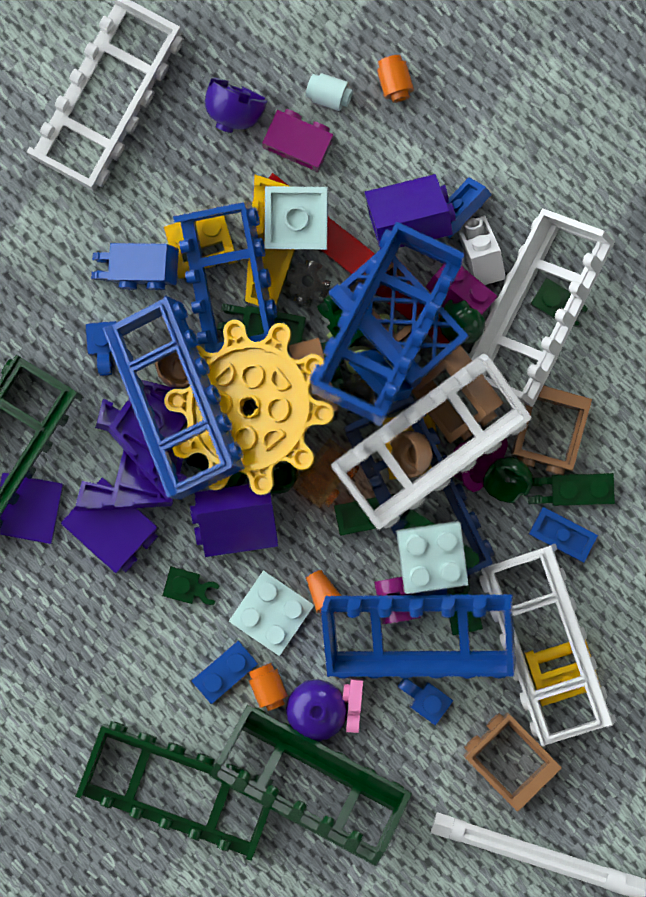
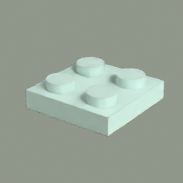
M265 186L264 249L327 250L328 187Z
M459 521L396 530L404 592L406 594L468 585Z
M263 570L229 622L280 656L314 604Z

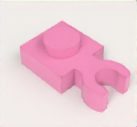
M350 677V684H344L343 700L345 703H348L346 732L359 733L363 678Z

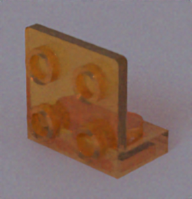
M329 438L315 455L312 466L300 474L293 488L319 509L324 504L329 508L339 496L340 491L337 490V487L342 482L331 464L346 454L347 451ZM357 465L346 472L350 479L359 471L360 467Z

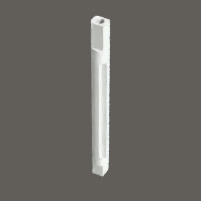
M438 812L434 818L431 828L432 834L560 873L628 897H646V879L562 854Z

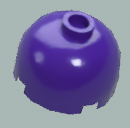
M211 78L205 95V109L208 115L217 121L215 127L227 133H233L234 129L245 130L253 127L265 110L267 104L265 97L241 86V89L228 85L229 81Z
M320 679L304 681L297 686L288 697L286 706L287 720L291 727L305 737L315 741L327 740L337 734L346 721L348 711L347 705L343 700V694L339 688L329 681Z

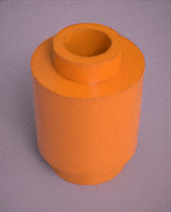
M392 55L379 60L377 73L385 99H392L393 103H397L410 98L409 93L414 91L406 61L402 60L401 55Z
M272 663L249 672L251 677L249 683L260 708L266 706L267 711H271L285 705L283 699L288 697L278 669L274 670Z

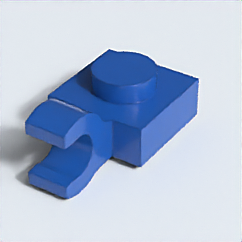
M116 321L85 324L88 355H97V369L100 376L112 375L110 355L112 352L103 328L117 323Z
M402 679L398 685L401 690L414 698L409 707L435 726L453 702L450 697L428 681L423 688H420L409 679Z

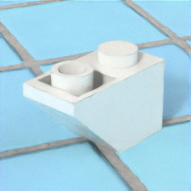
M486 216L467 220L458 233L470 273L484 285L506 279L501 250Z

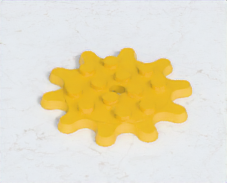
M231 320L224 326V345L218 352L208 353L201 346L198 345L196 347L200 357H203L209 366L210 373L207 375L211 385H214L220 394L221 402H219L222 413L228 416L232 424V430L230 431L232 438L242 449L244 458L241 461L245 469L239 472H243L248 476L251 489L256 494L265 495L272 490L273 470L279 462L287 461L299 470H306L312 466L314 454L304 442L305 432L311 425H326L330 423L334 416V409L328 402L317 401L310 394L312 383L309 381L310 376L317 364L323 365L324 359L317 354L308 355L300 360L291 358L288 354L291 330L286 324H274L265 339L254 342L248 338L245 325L241 321ZM191 386L186 389H172L165 395L164 403L166 408L172 412L182 413L188 421L187 428L204 420ZM254 399L258 409H255L253 414L246 416L243 412V405L247 400ZM208 431L172 448L173 453L183 459L196 453L204 454L209 461V468L220 463ZM231 476L208 487L212 490H221L226 486Z

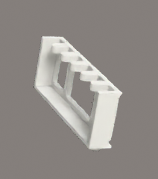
M114 0L115 5L109 16L102 17L99 23V34L94 43L89 42L84 50L86 57L79 70L74 69L69 78L71 84L64 97L60 95L55 102L56 111L50 122H44L40 129L42 136L35 149L29 147L27 151L30 158L74 180L95 192L97 186L103 187L110 175V171L107 170L112 159L117 161L125 147V144L122 143L127 132L132 134L140 120L137 117L139 110L142 106L146 108L151 102L154 91L151 89L155 81H162L169 68L166 62L170 54L176 55L184 40L180 37L182 34L180 26L131 0ZM126 13L168 35L152 65L110 44ZM104 52L146 74L111 139L69 118ZM63 126L105 148L89 178L47 156Z
M542 208L539 216L532 223L531 232L525 244L518 251L517 260L512 270L504 279V286L498 298L491 305L490 314L485 322L484 333L475 342L471 352L468 354L473 361L484 353L493 361L500 346L538 361L536 365L531 364L528 368L527 375L530 378L523 392L512 388L521 402L533 407L615 241L604 230ZM558 230L596 243L592 253L585 254L583 258V265L585 267L581 275L543 261ZM538 270L571 282L569 286L571 295L564 309H558L555 314V320L558 322L551 336H545L541 342V347L544 349L543 352L505 337ZM487 371L483 372V376L492 388L501 393L494 381L486 377Z
M483 353L341 456L331 466L378 530L382 527L386 529L393 526L400 519L399 515L408 508L413 510L419 507L425 501V496L433 490L440 491L451 482L450 478L459 471L463 473L471 469L476 464V459L482 454H490L502 445L501 441L510 434L514 436L527 427L526 422L532 419V417L491 358ZM487 371L513 409L482 430L456 392ZM446 399H449L475 437L411 482L385 444ZM377 450L404 489L373 510L346 472Z
M556 543L492 564L481 569L483 575L479 576L485 593L502 595L495 572L541 558L552 593L514 605L513 616L556 602L581 674L580 677L535 690L514 630L516 665L513 678L515 681L519 680L523 691L520 693L522 706L525 711H530L533 722H530L531 732L535 740H540L542 747L599 728L611 726L616 721L615 715H610L605 701L607 699L604 686H600L595 672L597 669L596 661L593 656L590 657L585 643L587 639L585 629L580 627L577 620L575 600L573 597L570 598L564 582L567 579L565 571L559 567L554 553L557 550ZM490 611L493 620L500 623L503 632L500 634V641L504 651H506L504 611ZM585 686L596 720L550 734L539 700Z

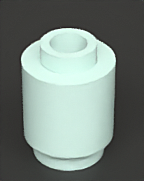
M323 73L320 75L312 74L305 96L312 99V103L340 111L342 106L348 107L353 90L349 89V82Z

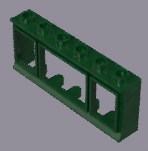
M17 354L13 359H9L1 372L3 376L0 379V408L36 430V433L0 488V517L8 504L14 505L18 501L20 495L16 491L25 477L31 479L35 474L36 468L33 467V464L42 451L47 453L51 449L53 442L49 441L57 426L63 427L68 422L69 416L66 415V412L73 401L77 399L81 402L84 398L75 390ZM23 368L61 391L42 423L4 400V397ZM0 519V528H1V526H2V524H3V521Z
M248 704L209 777L374 866L377 865L385 854L412 795L401 784L383 778L373 769L357 764L350 760L347 755L331 750L322 745L320 741L305 737L294 730L290 724L281 723L268 716L262 709L253 708ZM242 730L275 747L257 783L250 780L252 776L249 772L241 770L238 774L224 766ZM283 752L351 788L336 822L330 816H324L322 819L307 811V805L303 801L298 800L294 804L279 796V789L275 786L270 785L267 789L265 788ZM360 794L392 811L376 847L362 840L363 835L360 832L352 831L348 833L343 830Z
M110 721L109 725H101L75 797L81 799L85 796L100 802V805L110 809L115 807L128 812L129 816L133 818H145L158 823V826L163 829H175L188 834L187 837L193 840H205L216 844L217 848L228 852L232 850L246 855V860L252 861L270 809L265 806L262 807L250 841L215 829L230 787L221 784L207 825L134 799L151 753L210 774L213 770L215 758L202 753H198L197 757L185 753V747L169 742L168 746L156 743L157 737L140 731L138 736L128 733V726L115 721ZM107 737L142 749L125 796L91 784ZM227 763L226 765L227 768L238 774L241 770H245L233 764ZM256 774L255 779L251 778L250 780L257 783L261 775ZM270 778L265 788L267 789L268 786L272 785L274 780Z

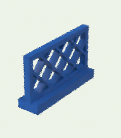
M381 248V249H380L375 255H373V256H375V257L378 258V256H379V254H380V252H381V250H382L383 248ZM395 256L392 261L394 264L393 277L403 282H410L414 287L429 293ZM371 258L342 284L335 285L328 292L331 299L343 312L345 309L351 311L355 301L351 300L353 292L349 288L357 280H367L369 275L364 274ZM397 269H398L405 277L397 276ZM392 289L391 298H373L358 329L394 368L406 342H397L394 339V325L412 326V332L417 322V304L423 303L414 299L396 298V291ZM373 302L391 303L390 319H376L372 314ZM395 303L413 304L412 320H394ZM442 306L431 326L434 327L433 343H422L420 347L433 348L432 360L423 368L413 361L404 379L412 389L418 386L430 371L469 338L467 333ZM439 315H440L446 322H438ZM382 324L389 325V332ZM438 327H451L458 334V337L450 344H437ZM436 349H444L436 356Z

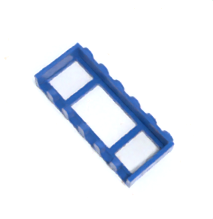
M241 202L173 216L174 223H181L184 240L179 242L182 253H187L190 271L185 272V277L188 284H193L196 301L191 303L194 314H199L202 332L197 333L199 344H204L205 350L208 353H216L224 345V342H219L205 267L250 258L264 330V334L248 338L254 342L265 339L270 328L275 324L274 318L277 317V308L274 299H270L268 287H271V277L267 268L264 269L262 257L265 256V246L263 239L258 238L256 226L259 225L260 221L256 207H252L251 202ZM241 212L248 249L202 257L196 221Z
M398 222L395 223L392 231L387 229L383 234L379 247L383 249L378 258L372 256L365 271L366 274H369L364 284L358 283L351 300L355 301L351 311L345 309L337 325V327L341 328L337 338L331 337L323 352L327 357L322 366L319 364L315 366L309 379L313 383L312 394H317L373 421L379 426L382 425L463 264L465 256L464 253ZM401 244L445 264L431 294L386 274ZM380 284L425 304L393 370L347 349ZM342 359L387 380L374 407L329 386Z
M164 296V299L111 326L104 327L103 331L166 495L169 498L181 500L245 468L241 461L244 458L242 449L233 440L230 433L232 424L228 416L222 413L220 408V394L217 388L211 385L207 375L210 373L209 366L206 360L200 357L196 347L199 345L198 338L194 331L189 329L186 318H188L186 308L182 302ZM163 316L172 341L133 361V356L127 349L123 336ZM177 352L204 420L165 439L159 432L154 419V410L147 401L143 390L144 384L138 377L137 371ZM208 431L220 463L179 483L176 476V467L170 460L167 450Z
M512 595L325 596L321 620L327 677H338L341 679L350 677H369L372 679L381 677H400L403 679L431 677L439 679L460 676L470 679L476 676H492L493 678L501 679L507 676H514L516 657ZM427 611H441L443 617H452L455 611H457L460 651H384L381 617H390L392 612H410L411 617L417 618ZM468 611H473L475 617L485 616L486 611H504L506 651H470ZM334 612H347L350 618L359 617L361 612H370L373 651H338Z

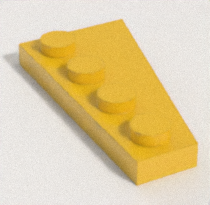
M255 174L252 207H256L260 223L256 226L258 238L263 239L265 246V186H291ZM265 249V256L262 257L264 269L267 268L271 277V287H268L270 299H274L276 307L295 249ZM249 258L245 301L259 306Z

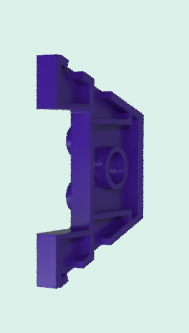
M142 380L144 384L143 390L149 405L154 410V419L159 432L165 439L180 432L187 423L186 417L180 412L169 411L164 403L165 395L168 391L176 388ZM129 398L109 426L108 432L164 498L172 503L174 499L166 495ZM178 471L176 472L179 483L187 480L185 475Z
M102 399L95 428L108 431L109 426L120 412V410L113 407L112 402ZM171 448L167 451L169 458L174 463L176 470L180 472L183 458L177 457ZM123 450L114 488L82 480L74 510L94 511L172 506L173 501L170 503L164 498Z

